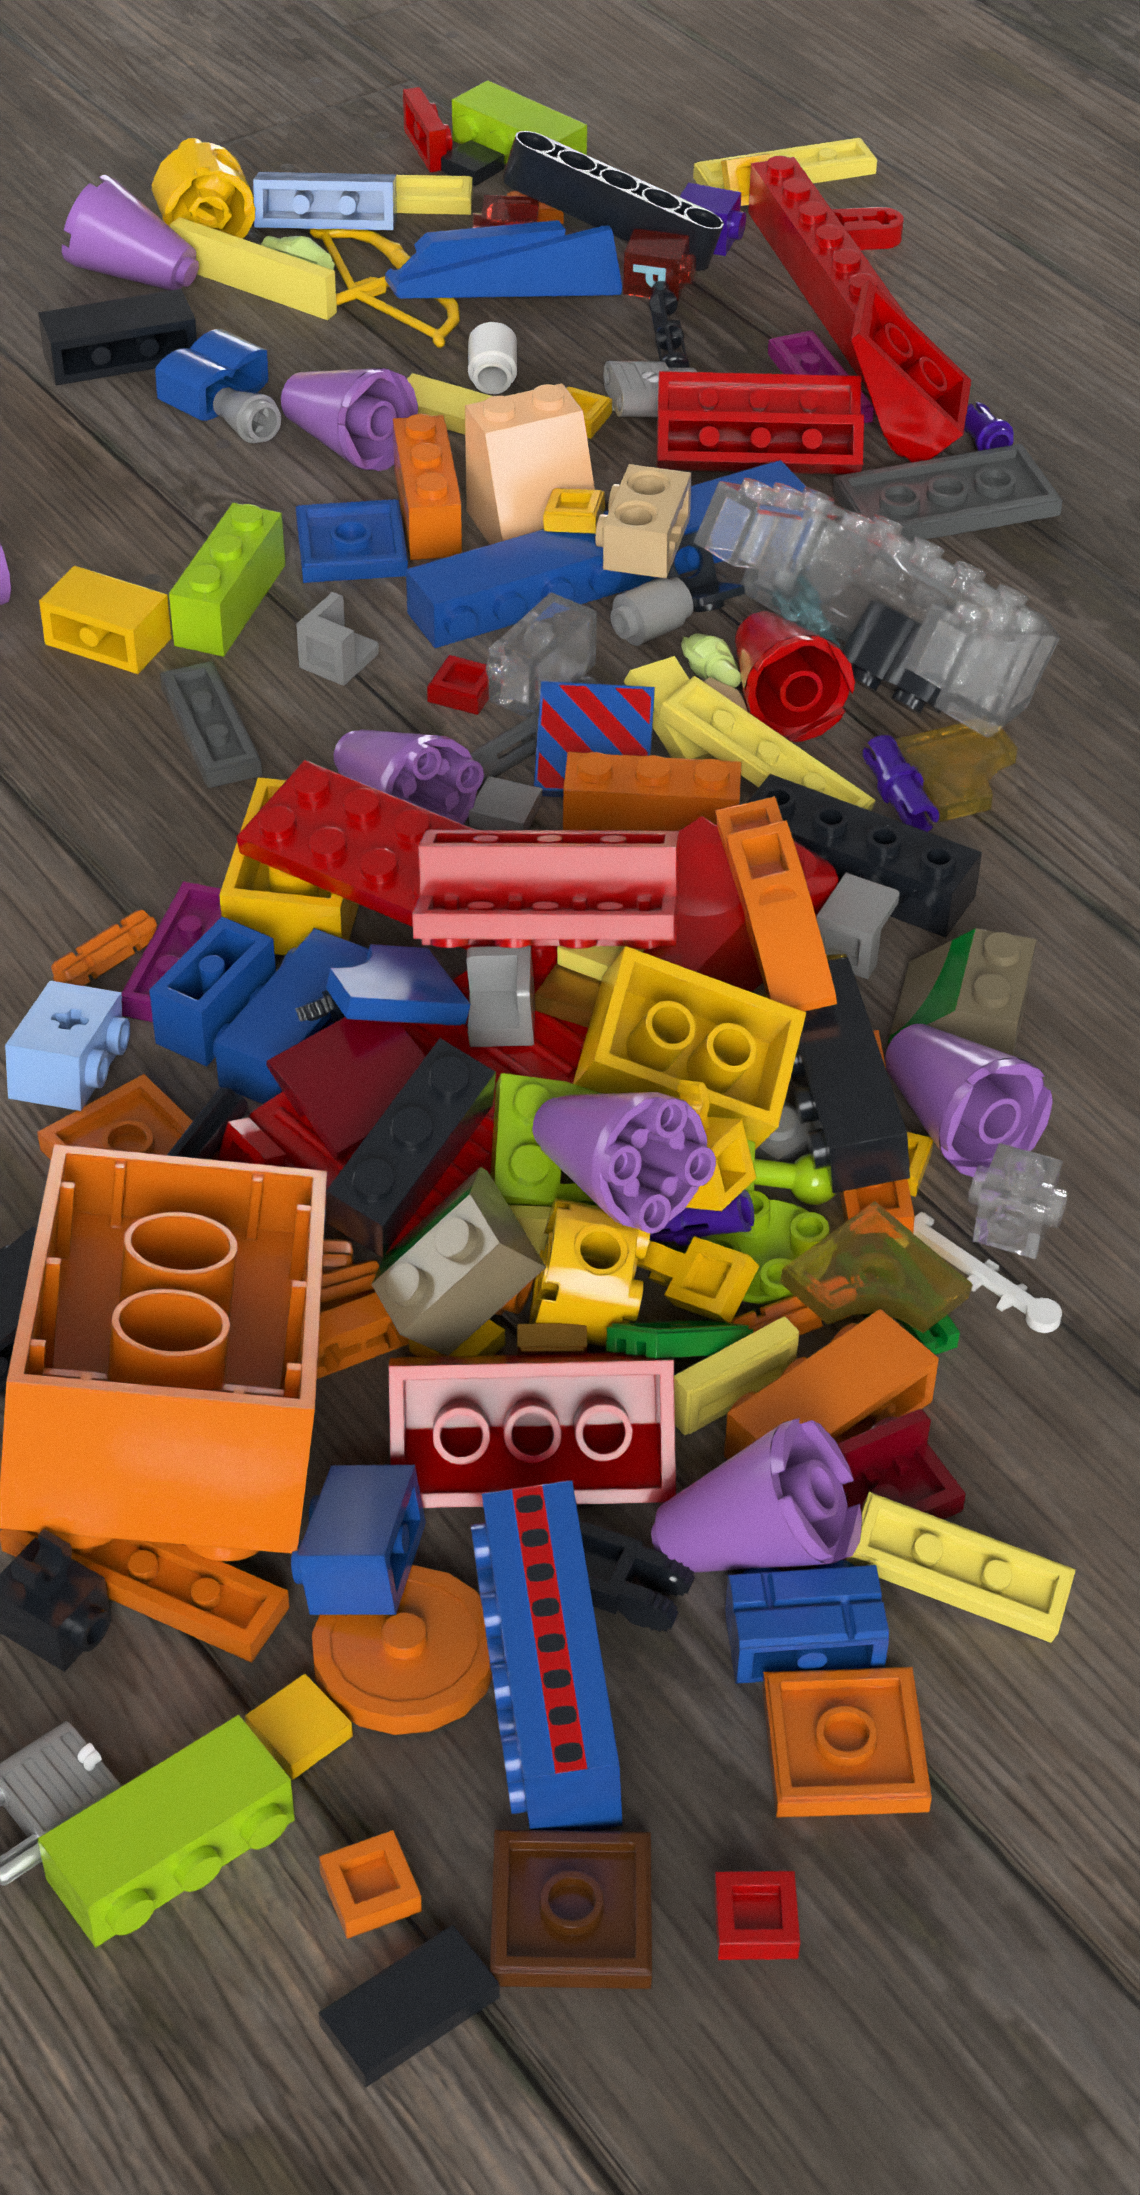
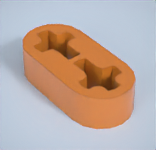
M376 1292L320 1313L316 1380L409 1344V1338L399 1334Z

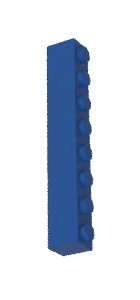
M781 460L691 486L690 519L684 534L698 530L707 531L714 564L808 536L812 492ZM543 529L406 569L407 613L432 646L438 648L627 591L658 577L603 570V547L596 546V534L546 532ZM686 546L678 551L675 557V568L679 575L699 568L700 557L693 547Z

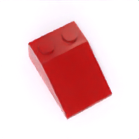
M868 280L861 288L851 340L883 435L890 448L898 456L906 457L912 463L931 460L964 434L971 379L885 294Z

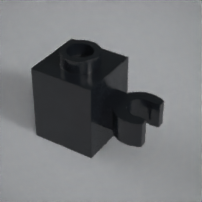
M43 1529L38 1534V1538L35 1537L0 1574V1634L65 1672L83 1651L89 1652L102 1641L112 1619L105 1577L72 1559L71 1545Z

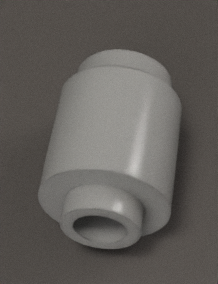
M658 577L615 597L613 610L610 614L612 627L620 638L625 639L634 646H639L681 627L685 619L693 613L692 596L685 583L679 578L672 577L666 579Z

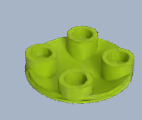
M747 1191L754 1207V1225L751 1226L752 1230L750 1232H735L701 1237V1239L748 1254L759 1265L742 1300L749 1303L772 1304L808 1289H813L826 1275L832 1258L830 1229L828 1221L824 1216L819 1213L809 1212L792 1203L770 1200L759 1191Z

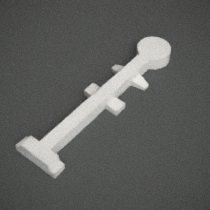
M920 1212L915 1216L913 1234L897 1235L895 1237L897 1243L905 1248L915 1239L969 1275L964 1280V1286L974 1292L983 1285L1001 1297L996 1306L998 1310L1002 1312L1014 1306L1026 1314L1025 1320L1031 1329L1041 1333H1049L1059 1327L1062 1309L1057 1302L1049 1298H1034L1026 1292L1028 1288L1023 1283L1015 1285L997 1273L999 1265L990 1259L983 1263L931 1228L934 1224V1219L925 1212Z

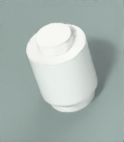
M487 322L477 326L471 332L468 340V374L476 388L483 393L499 394L510 387L517 375L516 335L508 326L498 322Z

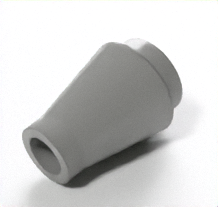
M223 388L214 398L213 408L215 413L224 418L244 441L248 443L266 442L277 434L281 425V413L271 397L264 394Z

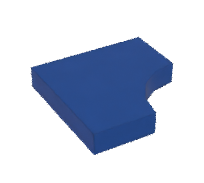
M370 944L366 963L352 968H330L326 986L327 991L347 1019L461 1026V1024H466L471 1005L428 948Z

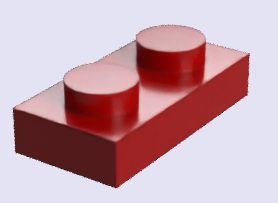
M420 87L403 89L404 131L429 172L441 171V157L452 150L450 128L448 124L442 123L435 103L428 101Z

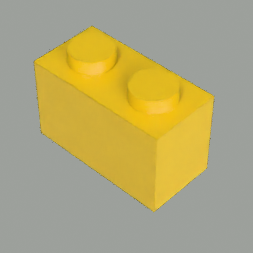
M75 565L39 600L45 645L135 674H139L172 639L167 594Z

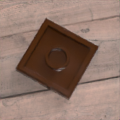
M495 1829L490 1972L498 1981L500 1987L651 1989V1832Z

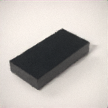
M451 1925L318 2012L319 2023L324 2033L366 2088L499 1999L500 1984L457 1929Z

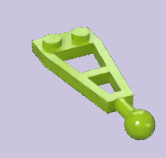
M505 1073L500 1074L496 1083L491 1178L508 1205L552 1207L555 1198L598 1206L576 1183L560 1184L561 1169L541 1150L540 1145L536 1142L533 1135V1121L538 1109L549 1099L566 1095L603 1093L566 1081ZM747 1140L756 1179L745 1189L746 1191H754V1185L790 1189L799 1201L809 1205L826 1203L835 1196L836 1193L832 1192L827 1168L814 1170L810 1154L798 1158L794 1163L756 1159L755 1142Z

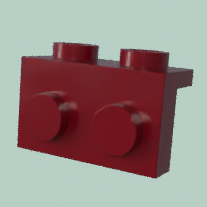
M917 1409L901 1417H887L876 1423L870 1430L837 1443L850 1467L854 1481L842 1485L848 1508L860 1504V1509H862L868 1493L871 1492L943 1520L963 1511L966 1493L928 1445L931 1419L923 1409Z

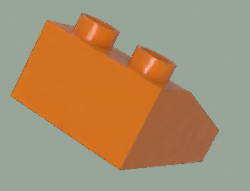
M54 1144L6 1381L0 1476V1529L38 1532V1534L45 1529L68 1542L72 1549L97 1547L111 1541L113 1538L184 1544L195 1554L216 1561H238L249 1558L259 1551L280 1553L298 1551L315 1413L327 1171Z

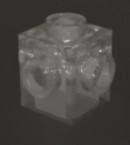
M999 1143L990 1167L978 1165L971 1184L968 1203L978 1205L973 1241L1036 1259L1048 1226L1059 1228L1066 1208L1069 1190L1058 1187L1063 1161Z

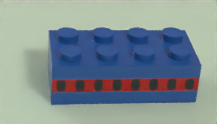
M565 1481L482 1494L485 1523L471 1524V1532L511 1814L527 1812L529 1830L591 1831L623 1826L619 1759L573 1482Z

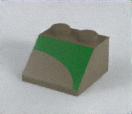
M975 928L910 961L887 1049L892 1039L904 1028L913 1024H925L1014 1056L1029 989L1037 939Z
M479 1167L384 1255L372 1286L400 1335L449 1356L541 1273L546 1266L488 1171Z

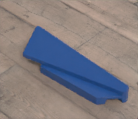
M559 220L427 232L414 244L416 253L400 269L392 270L390 268L385 273L386 282L396 297L401 299L622 294L621 275L613 231L610 226H600L565 235V228Z

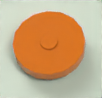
M412 1565L396 1615H319L312 1632L315 1681L321 1691L350 1721L359 1727L392 1735L434 1731L464 1717L487 1693L492 1680L481 1598L476 1590L450 1573Z

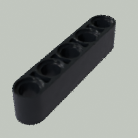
M520 131L515 135L502 177L503 182L508 187L594 227L609 225L614 236L682 267L697 271L706 270L709 267L724 222L718 215L541 134L531 131Z

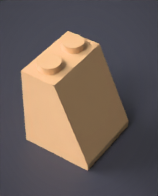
M562 383L541 385L534 390L508 396H492L485 401L465 405L466 511L490 545L543 530V513L552 489L595 490L583 410Z

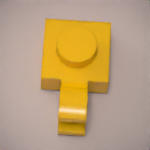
M695 1236L685 1254L649 1240L645 1258H638L637 1263L638 1267L651 1271L648 1277L651 1281L668 1287L664 1295L674 1306L716 1321L728 1323L732 1322L759 1268V1265L750 1255Z

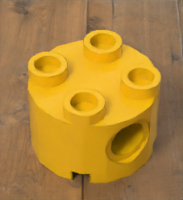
M188 138L182 141L178 149L174 150L161 162L152 182V192L163 220L169 227L172 222L181 217L242 239L248 234L255 220L254 197L237 158L226 148L209 142L202 143V141L196 138Z
M555 1198L544 1234H548L544 1250H540L539 1254L546 1268L535 1277L529 1323L587 1325V1344L606 1347L607 1327L612 1326V1323H630V1321L635 1322L637 1320L643 1294V1281L635 1280L634 1277L638 1258H645L650 1233L615 1222L599 1206Z

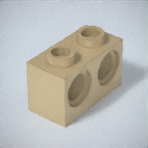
M628 465L621 484H613L611 488L608 515L601 514L597 522L595 542L597 547H603V570L667 579L690 519L691 472Z

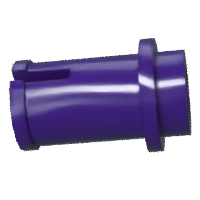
M976 402V408L981 413L974 408L972 403L968 405L964 431L975 439L978 451L1013 445V428L1007 421L997 419L984 403Z

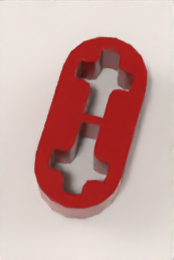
M888 207L832 209L860 250L889 249L898 246L902 241L904 217L895 209Z

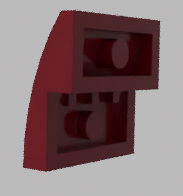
M345 1017L267 1060L266 1066L299 1117L306 1115L334 1160L338 1161L357 1150L426 1056L399 1022L354 1020Z

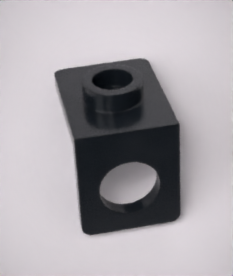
M698 530L682 536L677 553L683 547H693L700 557L699 568L694 575L684 578L676 571L674 558L667 578L677 577L685 583L692 596L694 612L719 609L725 606L724 600L745 594L744 585L717 581L707 531Z

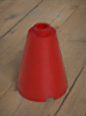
M762 611L747 617L737 629L735 645L748 713L783 737L788 738L790 742H803L823 735L837 724L846 712L843 706L849 692L853 694L855 687L851 663L843 651L832 641L775 613Z

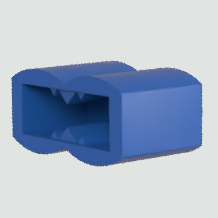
M224 329L211 330L202 335L190 349L181 348L175 350L163 358L156 366L157 399L199 420L214 419L219 415L214 411L213 401L221 389L232 388L236 391L256 393L268 382L267 350Z

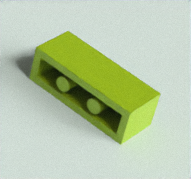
M487 80L452 99V140L459 144L472 140L504 154L505 165L507 164L515 135L520 131H531L541 134L587 155V124Z
M231 504L169 592L174 646L222 657L226 655L285 567L281 512L261 509L252 504Z
M237 1715L37 1838L46 1880L96 1948L115 1935H127L134 1932L148 1921L154 1910L182 1892H193L206 1886L217 1876L221 1867L251 1848L261 1849L278 1839L285 1831L287 1825L295 1821L291 1779L240 1715Z

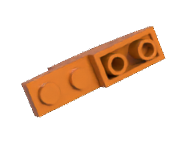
M771 797L715 810L718 831L744 910L747 932L768 999L804 1012L837 1004L829 964L804 873L787 820L783 821L776 798Z

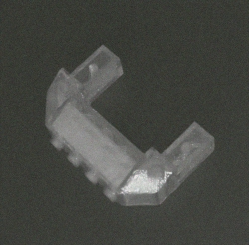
M744 478L742 484L719 481L693 543L732 566L747 568L740 585H744L746 595L785 618L809 620L846 643L871 600L884 604L914 621L922 623L903 666L941 688L934 707L985 737L993 736L1028 707L1061 638L1044 615L1026 606L1029 599L1028 596L1016 589L1001 584L998 585L997 589L984 582L986 573L979 568L962 561H956L955 565L942 558L944 549L938 545L918 537L911 541L900 535L903 526L897 522L876 514L873 515L872 519H869L856 512L833 505L834 499L818 490L805 487L802 493L782 483H775L773 488L751 478Z

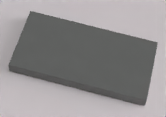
M1022 444L839 475L834 477L833 481L835 497L869 550L1061 515L1063 502Z

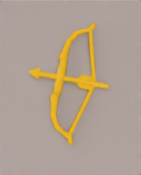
M310 229V234L314 238L323 240L348 290L336 294L337 306L358 299L432 337V342L437 348L445 346V338L460 322L459 305L454 298H434L446 309L448 317L445 323L437 330L375 298V296L386 293L387 288L390 287L385 280V276L380 278L369 277L354 282L332 238H353L369 243L382 252L396 269H400L411 258L399 243L391 241L371 230Z

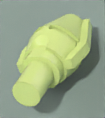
M266 236L262 242V246L332 270L334 269L335 263L332 262L331 255L309 237L289 236L280 239Z
M700 633L693 634L689 638L683 636L681 642L683 654L688 658L690 668L697 676L705 680L711 677L733 688L739 686L741 682V674L738 671L739 664L734 659L730 647L723 639Z

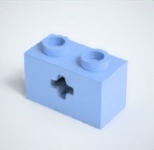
M49 981L5 1044L8 1099L81 1111L95 1088H102L104 1086L109 1066L116 1055H123L127 1048L130 1036V1022L128 1018L122 1017V992Z

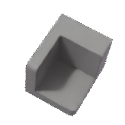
M330 593L296 623L299 668L344 686L379 654V644L377 641L354 633V630L345 627L343 596L337 593Z
M845 873L816 918L827 961L848 957L854 975L868 979L878 963L881 929L898 905L899 891Z
M499 946L468 948L466 962L470 989L469 1003L471 1004L468 1018L470 1047L534 1045L535 988L531 946L522 948H503Z

